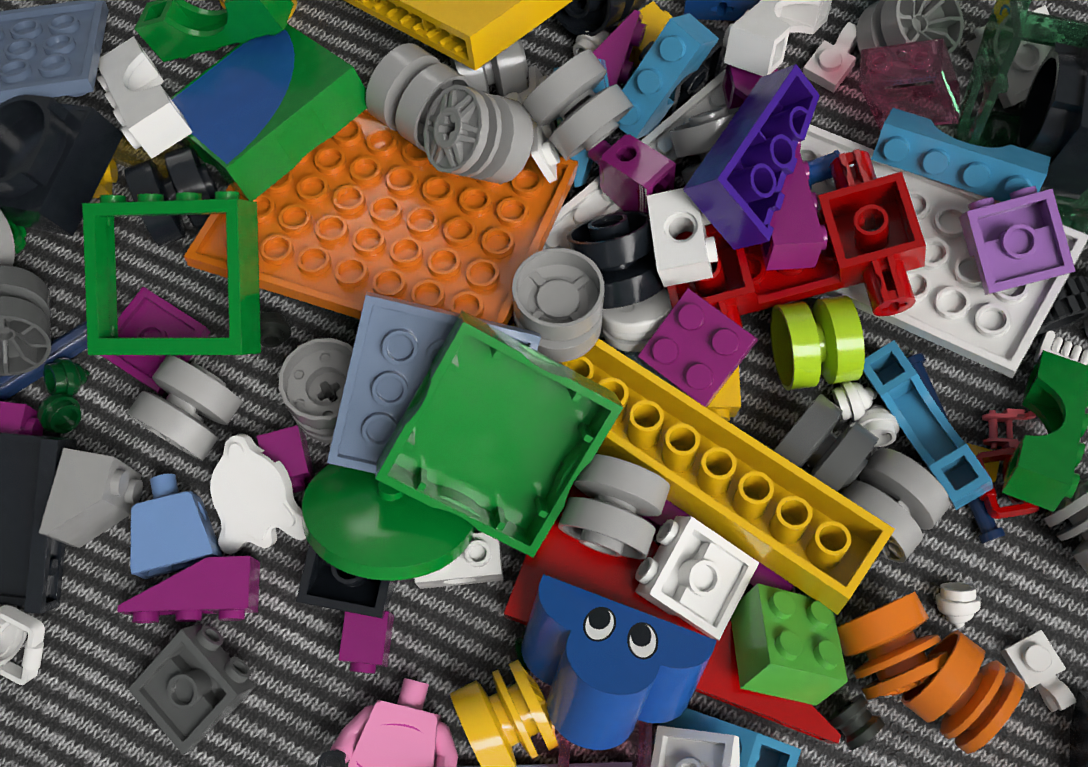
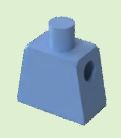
M161 474L152 477L150 484L153 499L136 503L131 508V574L148 579L186 569L206 557H223L202 499L192 491L179 493L175 474Z

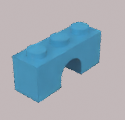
M690 13L669 19L622 89L634 105L617 122L619 128L627 135L630 134L639 139L648 135L659 125L674 103L669 98L674 89L686 76L698 70L719 40L715 34Z

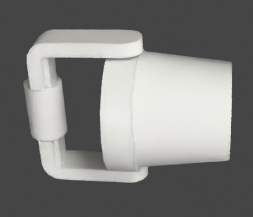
M9 605L0 607V675L19 685H24L38 674L44 647L45 627L40 620ZM28 633L21 667L10 660L20 650Z

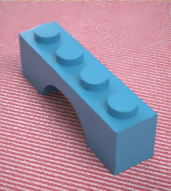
M892 108L884 122L871 160L1004 202L1011 200L1010 193L1023 188L1036 186L1038 193L1047 176L1051 157L1011 144L999 148L969 144L945 134L934 125L931 119Z
M895 340L866 357L863 370L865 377L877 392L886 408L896 418L901 430L928 470L944 487L954 508L958 510L993 489L992 479L967 443L962 440L941 412L918 373Z

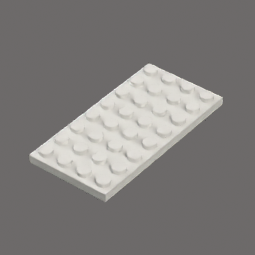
M810 124L805 140L801 141L800 153L803 161H810L832 153L835 150H838L840 154L853 152L856 149L864 150L872 158L874 150ZM871 160L877 178L902 171L926 244L925 266L906 271L916 302L904 312L890 316H876L872 311L864 283L830 291L825 294L831 297L847 295L853 301L856 308L1013 378L1069 274L985 295L975 257H970L959 216L969 211L968 204L988 197ZM833 178L811 185V192H815L817 198L820 194L836 190ZM1063 225L1073 264L1075 265L1088 241V235Z

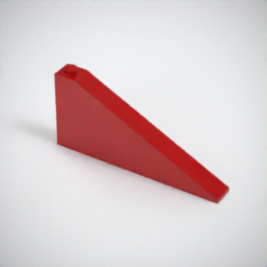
M573 483L565 505L570 497H590L578 490ZM565 506L535 556L531 557L526 554L503 613L505 618L527 626L541 578L545 574L705 635L678 616L666 613L635 592L640 583L635 579V575L640 564L645 559L601 553L581 544L579 540L561 531L558 525ZM653 540L647 558L651 557L652 559L659 548ZM729 620L720 640H716L714 651L695 692L828 744H839L841 734L813 705L740 689L732 623Z

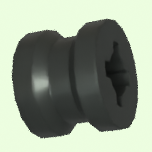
M859 694L849 700L828 719V722L834 728L840 729L845 735V744L850 750H854L866 743L885 726L883 719L879 715H873L867 708L868 701L863 694Z

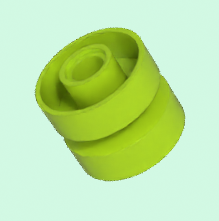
M841 295L817 299L814 302L812 312L804 301L780 304L773 307L770 320L772 352L779 379L786 390L815 387L819 383L821 374L828 384L855 381L861 378L865 363L864 337L857 309L850 297Z

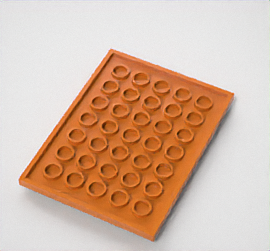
M366 109L334 136L311 150L292 170L253 200L257 202L259 288L357 319L361 317L366 292L368 291L455 313L464 311L476 318L508 325L514 312L512 295L514 275L519 266L528 257L542 251L574 182L578 161L572 159L565 161L563 157L559 156L560 163L556 164L557 180L551 183L547 181L532 158L531 153L523 170L513 180L503 184L441 172L429 162L425 151L420 150L403 138L398 131H394L380 122ZM231 185L226 189V191L238 192ZM239 193L240 199L247 200ZM210 214L184 255L188 266L228 278L226 214Z

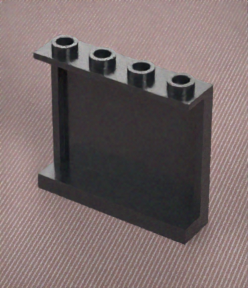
M0 432V604L24 606V612L38 614L60 606L66 544L40 534L39 529L63 448L75 450L76 439Z

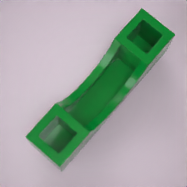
M155 0L146 4L134 29L163 62L178 58L186 59L193 54L208 50L216 51L223 46L235 43L243 44L254 38L265 35L273 36L280 33L287 26V20L294 3L291 0H226L224 3L226 9L206 10L191 5L185 0Z
M1043 350L1027 378L1022 405L1032 411L1042 421L1048 434L1042 436L1024 435L1008 462L1002 493L1054 512L1064 497L1072 498L1080 480V474L1075 473L1074 470L1080 463L1085 451V443L1080 442V438L1088 427V413H1085V409L1088 407V365Z

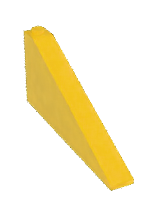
M573 0L344 1L476 71Z

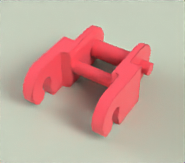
M1007 408L1001 413L990 410L988 414L982 415V420L988 421L989 438L984 439L983 444L991 446V449H997V446H1002V449L1017 448L1020 443L1018 439H1013L1012 421L1015 419H1034L1036 415L1032 411L1025 413V409ZM997 422H1006L1007 438H998Z

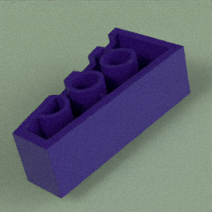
M797 64L759 79L683 188L684 192L734 250L770 241L774 230L770 226L774 212L779 211L782 207L785 195L781 191L786 176L794 172L798 160L795 158L797 144L805 140L820 95Z

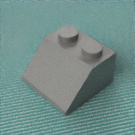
M63 448L39 533L72 547H82L131 515L132 506L139 502L142 495V475L114 456Z

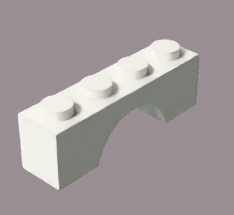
M760 0L758 4L752 9H748L734 24L731 23L728 26L723 38V46L726 47L724 63L760 76L771 74L783 63L789 33L814 34L827 22L832 0Z
M134 36L100 57L98 68L102 75L98 76L97 80L106 91L105 97L115 109L113 114L123 127L121 131L134 149L137 150L142 146L152 159L193 133L183 114L162 88L161 84L164 80L155 64Z

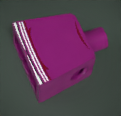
M630 134L621 137L614 145H611L604 139L588 151V157L599 165L601 190L623 211H642L649 214L647 195L674 190L676 163Z

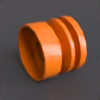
M915 591L837 627L844 655L853 656L865 652L869 659L853 672L856 679L876 673L878 677L877 680L861 688L867 700L879 696H895L931 680L949 657L947 651H942L928 657L924 653V650L936 645L941 640L938 634L920 638L916 637L913 630L927 621L929 617Z
M956 630L941 640L927 655L928 657L942 651H947L949 657L942 668L931 680L903 692L901 701L927 723L935 721L945 713L940 725L941 734L947 739L955 738L954 743L966 754H969L986 745L1004 726L1022 697L1025 681L1012 671L1005 673L1006 667L998 660L991 661L980 669L984 660L985 650L959 630Z

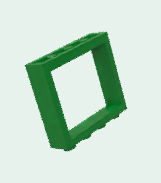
M217 191L214 192L215 199L202 200V193L183 192L176 193V201H164V195L137 194L138 202H126V196L100 195V203H82L88 355H248L261 353L257 202L240 199L239 192ZM226 214L229 337H118L114 217Z

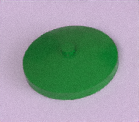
M334 464L327 465L311 480L305 490L302 501L303 530L313 550L327 563L337 569L367 579L406 580L438 571L456 560L464 552L475 531V527L460 516L449 511L432 508L376 480L375 473Z

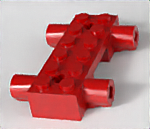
M859 149L846 154H839V157L830 163L829 168L836 190L818 195L820 210H818L817 216L820 225H824L827 230V247L825 250H821L814 268L766 271L760 244L734 250L712 224L705 225L707 237L714 236L718 254V261L711 263L713 278L668 286L672 309L689 288L743 328L741 315L864 283L874 315L890 316L908 310L915 304L916 300L906 271L925 266L926 244L902 171L877 178L869 153ZM682 232L675 239L685 240L693 232Z

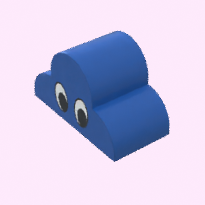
M543 574L524 633L521 651L528 669L542 682L551 686L547 699V710L556 730L564 738L577 746L591 750H606L617 747L625 742L632 734L637 720L647 723H665L679 717L686 710L714 651L716 640Z

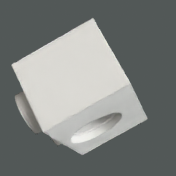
M683 188L647 195L656 268L663 286L668 287L713 278L711 263L718 261V254L714 236L707 237L705 225L712 223L684 192ZM682 232H693L685 240L675 239Z
M482 532L474 533L468 547L456 560L438 571L414 578L415 584L420 589L503 581L500 541Z

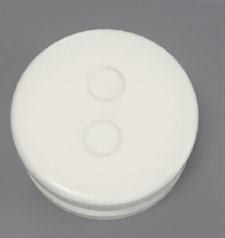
M663 288L656 295L633 305L603 309L602 329L606 342L613 348L621 351L641 352L672 310L668 290Z

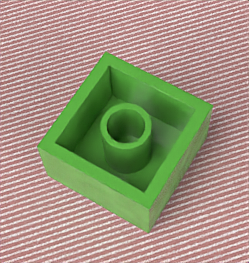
M759 583L740 599L731 617L740 689L817 706L848 682L834 612L820 601H816L809 596Z

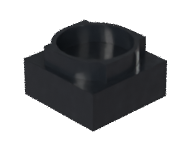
M1088 31L1077 47L1058 42L1054 44L1040 65L1026 100L1021 106L1017 134V147L1051 157L1047 176L1040 191L1053 189L1054 195L1076 200L1088 189Z
M20 95L0 104V210L7 220L12 221L17 226L73 236L83 217L82 203H90L124 134L93 107L62 104L52 97Z

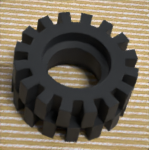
M1080 276L1075 279L1070 278L1066 280L1036 336H1042L1048 331L1055 332L1057 329H1064L1069 327L1070 324L1078 323L1083 318L1088 317V277Z

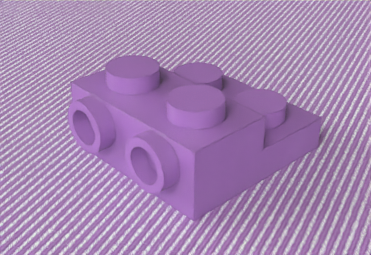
M1036 186L1023 188L1010 193L1011 200L996 204L993 197L978 200L968 204L969 211L959 216L970 257H975L985 295L1075 272L1053 189L1037 193Z

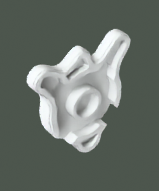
M237 434L226 441L223 456L216 465L210 482L213 505L221 521L218 545L227 554L236 553L247 542L262 548H269L277 541L276 528L281 529L297 540L306 539L302 525V510L294 499L292 483L286 468L280 461L273 462L268 456L262 454L264 450L258 447L253 439L246 434Z

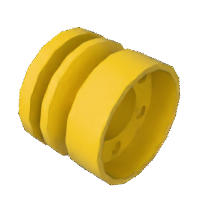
M519 660L508 664L517 682L509 687L506 686L499 670L492 672L497 693L491 696L487 695L477 681L450 693L458 718L481 767H517L512 746L521 743L532 759L538 757L539 755L531 739L532 736L541 733L549 751L559 746L556 740L554 725L548 715L545 698L536 680L521 666Z

